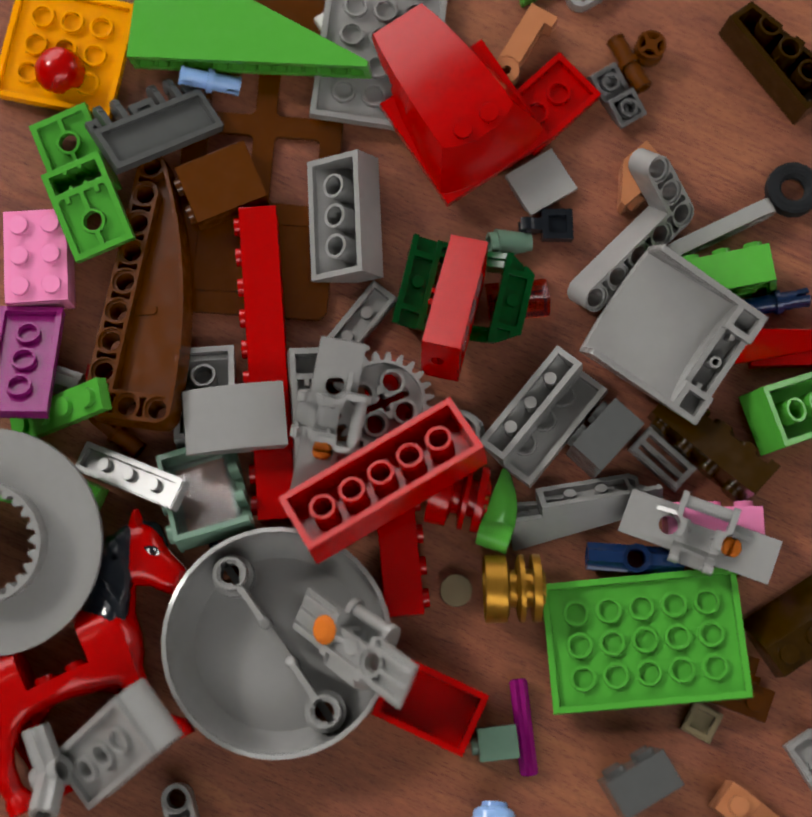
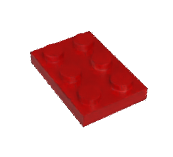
M560 52L517 89L550 137L548 143L532 152L533 156L535 157L601 97V93Z

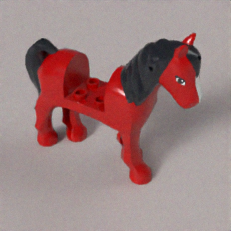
M139 509L132 511L128 524L119 528L114 534L107 536L103 541L102 562L98 578L91 594L81 610L73 618L74 627L87 660L80 659L64 667L66 672L61 675L53 676L51 673L36 680L23 652L0 656V794L6 802V813L9 817H18L27 813L33 793L23 786L15 762L16 752L25 761L29 773L33 768L21 737L22 732L44 724L45 716L56 704L73 697L99 691L114 692L115 696H118L126 688L142 678H145L149 684L143 668L145 650L143 631L136 614V587L151 586L167 594H173L187 569L169 550L168 541L161 525L152 521H144ZM169 713L184 733L179 739L195 732V729L186 717ZM70 785L65 786L63 796L74 791Z

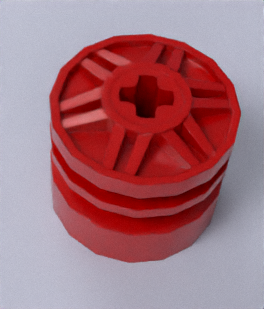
M483 466L479 480L473 479V472L430 497L427 501L423 522L444 527L449 514L452 513L456 514L457 530L462 529L465 516L471 518L469 532L477 534L490 500L492 490L491 468Z

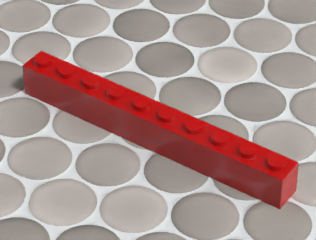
M276 205L238 208L239 218H233L234 235L235 237H240L241 248H235L236 266L242 267L243 278L237 279L238 296L244 297L245 308L239 309L240 327L246 328V340H241L242 359H248V371H243V383L283 381L288 445L284 449L251 451L254 452V465H249L250 484H256V496L251 497V511L253 516L258 515L260 523L290 521L278 499L279 496L290 491L294 473L292 440L289 435L291 429V401L288 381L278 212Z

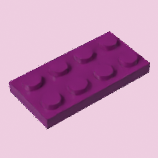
M0 306V418L49 419L65 321L64 307Z

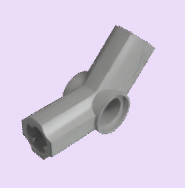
M47 722L30 728L21 734L33 767L29 773V782L33 793L28 817H58L64 788L75 779L74 766L67 757L60 754L51 726Z

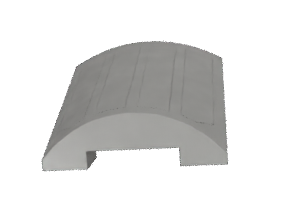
M666 245L649 246L600 313L579 352L691 424L697 425L714 400L711 396L747 344L751 345L768 320V317Z

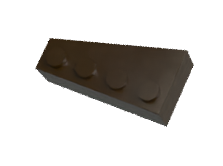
M659 404L647 417L651 421V428L663 437L667 435L675 443L673 447L686 458L690 456L698 463L697 469L708 479L714 478L722 485V492L731 500L744 501L754 496L781 467L773 459L768 463L762 460L757 453L759 449L750 441L746 443L734 438L733 428L719 419L711 420L709 418L711 414L709 409L706 410L697 425H693L662 404Z

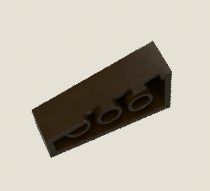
M751 1L729 16L718 35L791 123L795 125L812 113V52L804 46L806 42L798 36L793 37L782 29L783 25Z

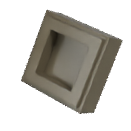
M692 703L679 729L710 744L724 715L703 703Z

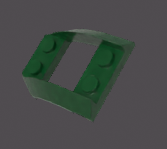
M413 234L391 323L425 331L428 315H426L429 305L428 300L431 297V289L434 285L438 264H443L448 242L434 241L420 237L418 234ZM488 251L486 272L501 274L489 327L473 325L469 341L494 344L521 335L535 274L526 265L524 266L512 252Z

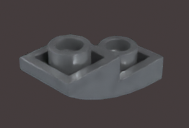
M616 62L587 77L588 81L601 93L600 102L620 129L647 114L634 87L629 88Z

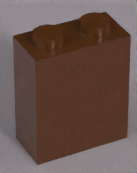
M244 140L175 167L178 178L173 180L179 197L186 195L190 205L184 207L191 225L198 223L201 232L239 217L238 208L269 205L267 193Z

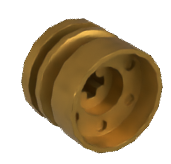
M523 554L517 555L515 569L508 568L505 555H484L482 562V587L485 623H507L510 608H516L519 623L526 622L527 608H530L532 622H542L543 609L546 604V577L541 565L540 555L530 554L529 569H525Z

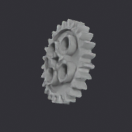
M376 351L372 353L370 362L364 356L358 387L366 389L369 396L372 397V402L367 407L379 401L378 396L382 400H386L396 394L407 391L408 397L389 404L385 407L386 412L383 408H379L365 415L360 443H362L361 448L407 422L400 420L396 415V407L399 404L409 407L411 411L409 420L431 408V406L427 405V401L435 398L433 394H425L424 391L431 385V382L421 383L419 379L424 374L423 370L415 374L412 372L415 365L414 361L407 366L402 365L403 355L392 361L391 352L388 351L383 360H380L379 354ZM385 375H392L397 379L398 388L396 391H389L383 386ZM335 382L333 387L341 392L344 383ZM345 400L343 409L340 410V419H338L337 426L344 425L345 427L340 435L341 438L347 436L355 403L353 401ZM369 417H376L381 421L382 429L378 434L368 431L366 421Z

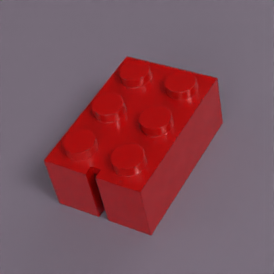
M413 660L419 665V668L401 709H397L380 696L371 714L462 757L489 695Z

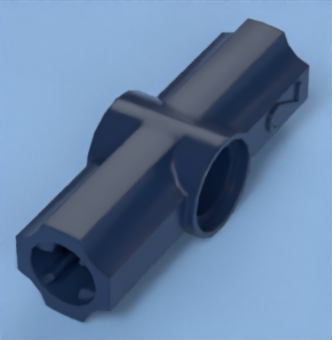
M587 542L585 570L636 575L684 571L685 566L667 561L669 550L663 547L644 546L638 543L625 545ZM630 551H635L642 557V564L639 568L629 565L627 555Z

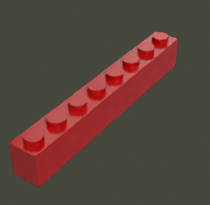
M385 375L383 386L389 391H396L398 381L392 375ZM365 389V395L369 396V393ZM403 392L386 400H382L378 396L379 401L367 407V414L379 408H383L386 412L385 407L404 398ZM399 404L396 407V415L400 420L406 421V418H410L411 411L408 406ZM369 417L367 419L368 431L378 434L382 429L381 421L376 417ZM420 504L378 528L383 594L390 618L424 615V608L430 607L429 589L422 588L421 580L422 575H427L426 558L425 556H419L418 544L424 543L422 524H416L415 512L421 511Z

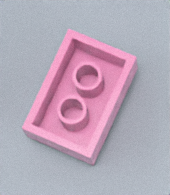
M55 210L3 212L5 304L7 306H42L75 309L74 257Z

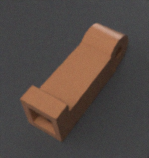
M533 3L529 6L497 59V62L514 86H516L519 80L520 68L541 34L543 33L551 37L557 25V16Z

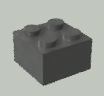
M616 397L610 404L603 401L587 420L591 425L587 428L582 424L567 442L570 448L565 455L592 479L606 467L645 424Z
M646 745L630 753L631 760L625 764L616 762L602 770L603 777L597 780L614 811L620 817H633L684 786L664 749L652 746L647 747Z

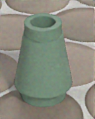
M494 229L493 232H488L486 235V241L489 242L488 251L512 252L514 255L532 251L533 249L531 233Z

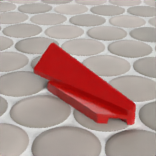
M762 328L751 345L747 344L733 365L748 362L749 369L812 367V329Z

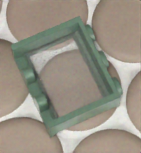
M184 447L155 456L158 469L191 483L177 512L161 506L163 514L169 517L170 525L166 526L168 540L171 545L175 544L181 553L256 529L238 453L186 456Z

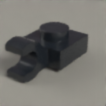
M542 209L540 217H521V222H518V232L531 233L532 235L541 233V242H572L574 239L573 209Z

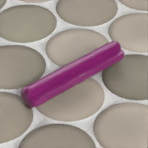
M525 678L512 679L509 685L513 719L517 728L519 744V770L523 777L535 776L538 774L528 683Z

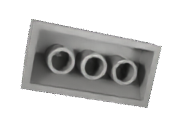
M355 149L307 162L311 281L315 283H360L384 278L378 158Z

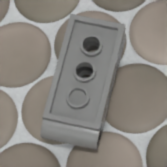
M142 678L106 704L59 748L61 755L67 757L72 762L75 770V779L70 786L89 811L105 798L117 792L182 737L184 733L145 678Z

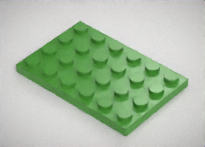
M714 568L712 576L702 574L698 570H685L546 583V604L544 605L543 613L554 715L753 698L737 574L721 568Z

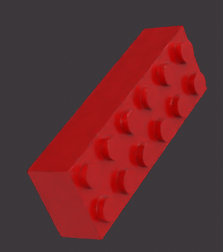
M448 397L284 493L278 499L315 563L319 564L488 464L484 445L451 397Z

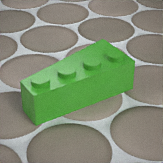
M753 241L744 244L742 249L731 251L730 248L726 247L713 250L712 255L699 257V254L683 256L684 259L740 298L751 297L752 293L760 289H765L766 295L777 290V279L769 243L762 244L761 241Z

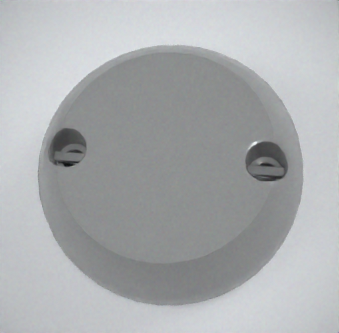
M260 528L243 532L217 544L202 555L185 573L171 597L163 621L161 637L162 662L171 694L180 710L205 737L236 754L255 759H295L327 749L342 740L358 727L370 713L380 695L371 688L361 690L351 686L324 665L323 655L319 653L320 649L292 629L308 587L314 588L344 611L353 598H359L365 603L366 608L388 624H391L382 592L372 575L345 548L323 562L316 564L295 528ZM232 566H236V567L239 568V570H240V576H239V577H238V575L236 574V572L234 571V569L232 568ZM224 571H226L234 584L224 581ZM360 620L359 627L363 629L360 636L361 639L369 643L371 637L381 636ZM325 701L329 702L333 706L334 715H332V713L324 703ZM316 707L320 709L327 721H321L317 718Z

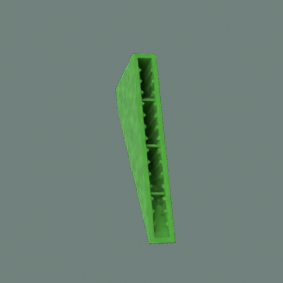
M134 0L126 57L135 69L180 71L181 65L206 71L211 68L215 69V72L372 79V71L368 60L254 0Z

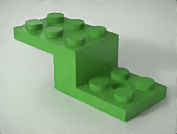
M85 102L29 126L47 173L40 176L74 260L78 264L136 240L117 193L118 190L122 189L119 179L84 126L85 122L94 119L88 104ZM68 136H75L77 139V145L72 151H64L62 146L64 139ZM94 213L100 214L102 218L100 227L96 230H89L87 227L88 217Z

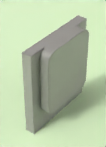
M552 148L505 175L510 189L530 217L578 189Z

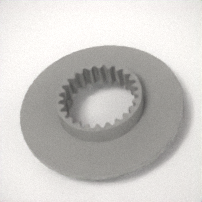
M0 429V495L4 500L13 499V507H23L20 514L22 517H30L31 521L26 527L35 531V534L29 538V542L35 544V549L28 551V555L33 561L23 565L27 573L17 574L16 582L8 583L5 588H0V656L11 655L35 647L62 630L76 616L91 594L98 578L103 554V528L98 504L90 486L78 468L63 453L45 441L26 433L8 429Z

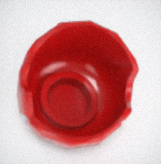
M58 46L43 51L34 65L37 82L46 91L56 94H65L71 88H79L86 75L85 65L81 58L72 50Z

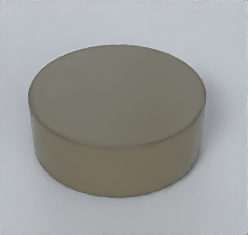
M450 575L441 584V598L449 606H463L471 598L472 585L463 575Z

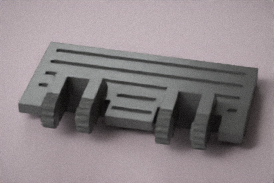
M168 78L162 82L163 90L169 99L168 101H165L156 86L150 85L146 87V99L128 106L127 110L131 114L130 116L123 105H121V102L114 99L109 102V106L116 120L115 122L110 120L101 106H96L92 109L94 119L85 122L84 126L115 175H118L223 131V122L202 90L196 87L181 85L182 95L176 84Z

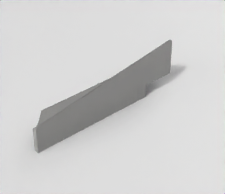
M627 473L535 488L536 501L517 502L516 524L511 539L512 548L517 551L620 521L633 488L663 499V487L660 484L654 486L639 484L637 476Z

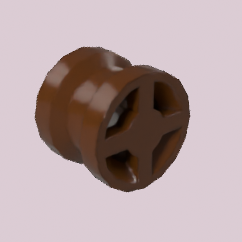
M647 30L639 35L633 53L638 54L640 57V65L642 67L651 68L660 63L666 49L665 37L655 30Z

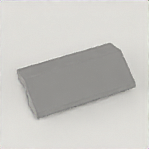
M557 345L481 437L480 441L484 445L485 450L504 469L531 488L564 448L570 437L606 396L608 389L583 371L582 362Z

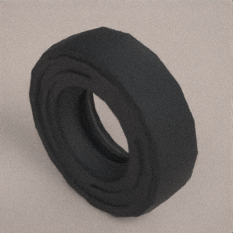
M798 162L785 163L776 167L768 176L764 187L765 198L771 200L777 214L791 218L800 217L811 211L812 169L807 165ZM786 180L798 181L804 190L803 197L795 201L787 199L781 191L782 183Z

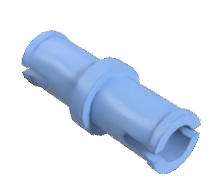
M181 65L178 85L205 89L206 93L217 91L239 96L242 77L215 73V69L211 68L206 71Z

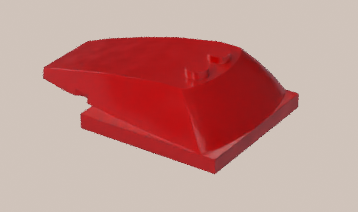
M422 3L372 34V41L380 63L391 83L390 90L392 96L380 103V109L447 207L549 142V135L482 39L469 47L435 13Z

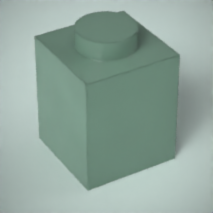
M516 724L475 728L476 735L471 736L470 743L472 756L478 755L479 762L520 758Z

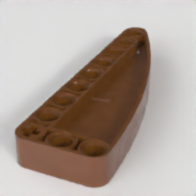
M162 156L137 167L126 213L136 240L118 247L87 381L96 377L104 378L109 371L113 370L112 376L107 379L112 409L94 416L93 418L98 422L166 432L173 430L178 425L182 413L181 392L186 391L189 370L193 302L191 260L183 208L173 182L175 179L173 171ZM160 169L158 173L152 175L155 170ZM154 197L150 202L146 203L149 198ZM147 225V227L143 231L139 232V229L142 226ZM140 254L138 259L132 261L135 255ZM134 282L130 289L125 290L128 284ZM127 311L126 316L118 320L119 315ZM120 341L119 346L116 349L111 350L112 345L115 342ZM136 404L135 411L126 415L128 408ZM167 408L165 415L160 419H156L157 413L161 409Z

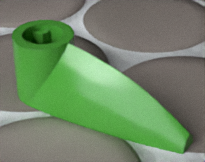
M502 468L490 498L487 512L484 514L475 544L506 554L516 524L517 497L510 473Z

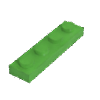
M96 377L53 395L49 419L10 418L11 429L41 438L111 410L112 405L106 378Z

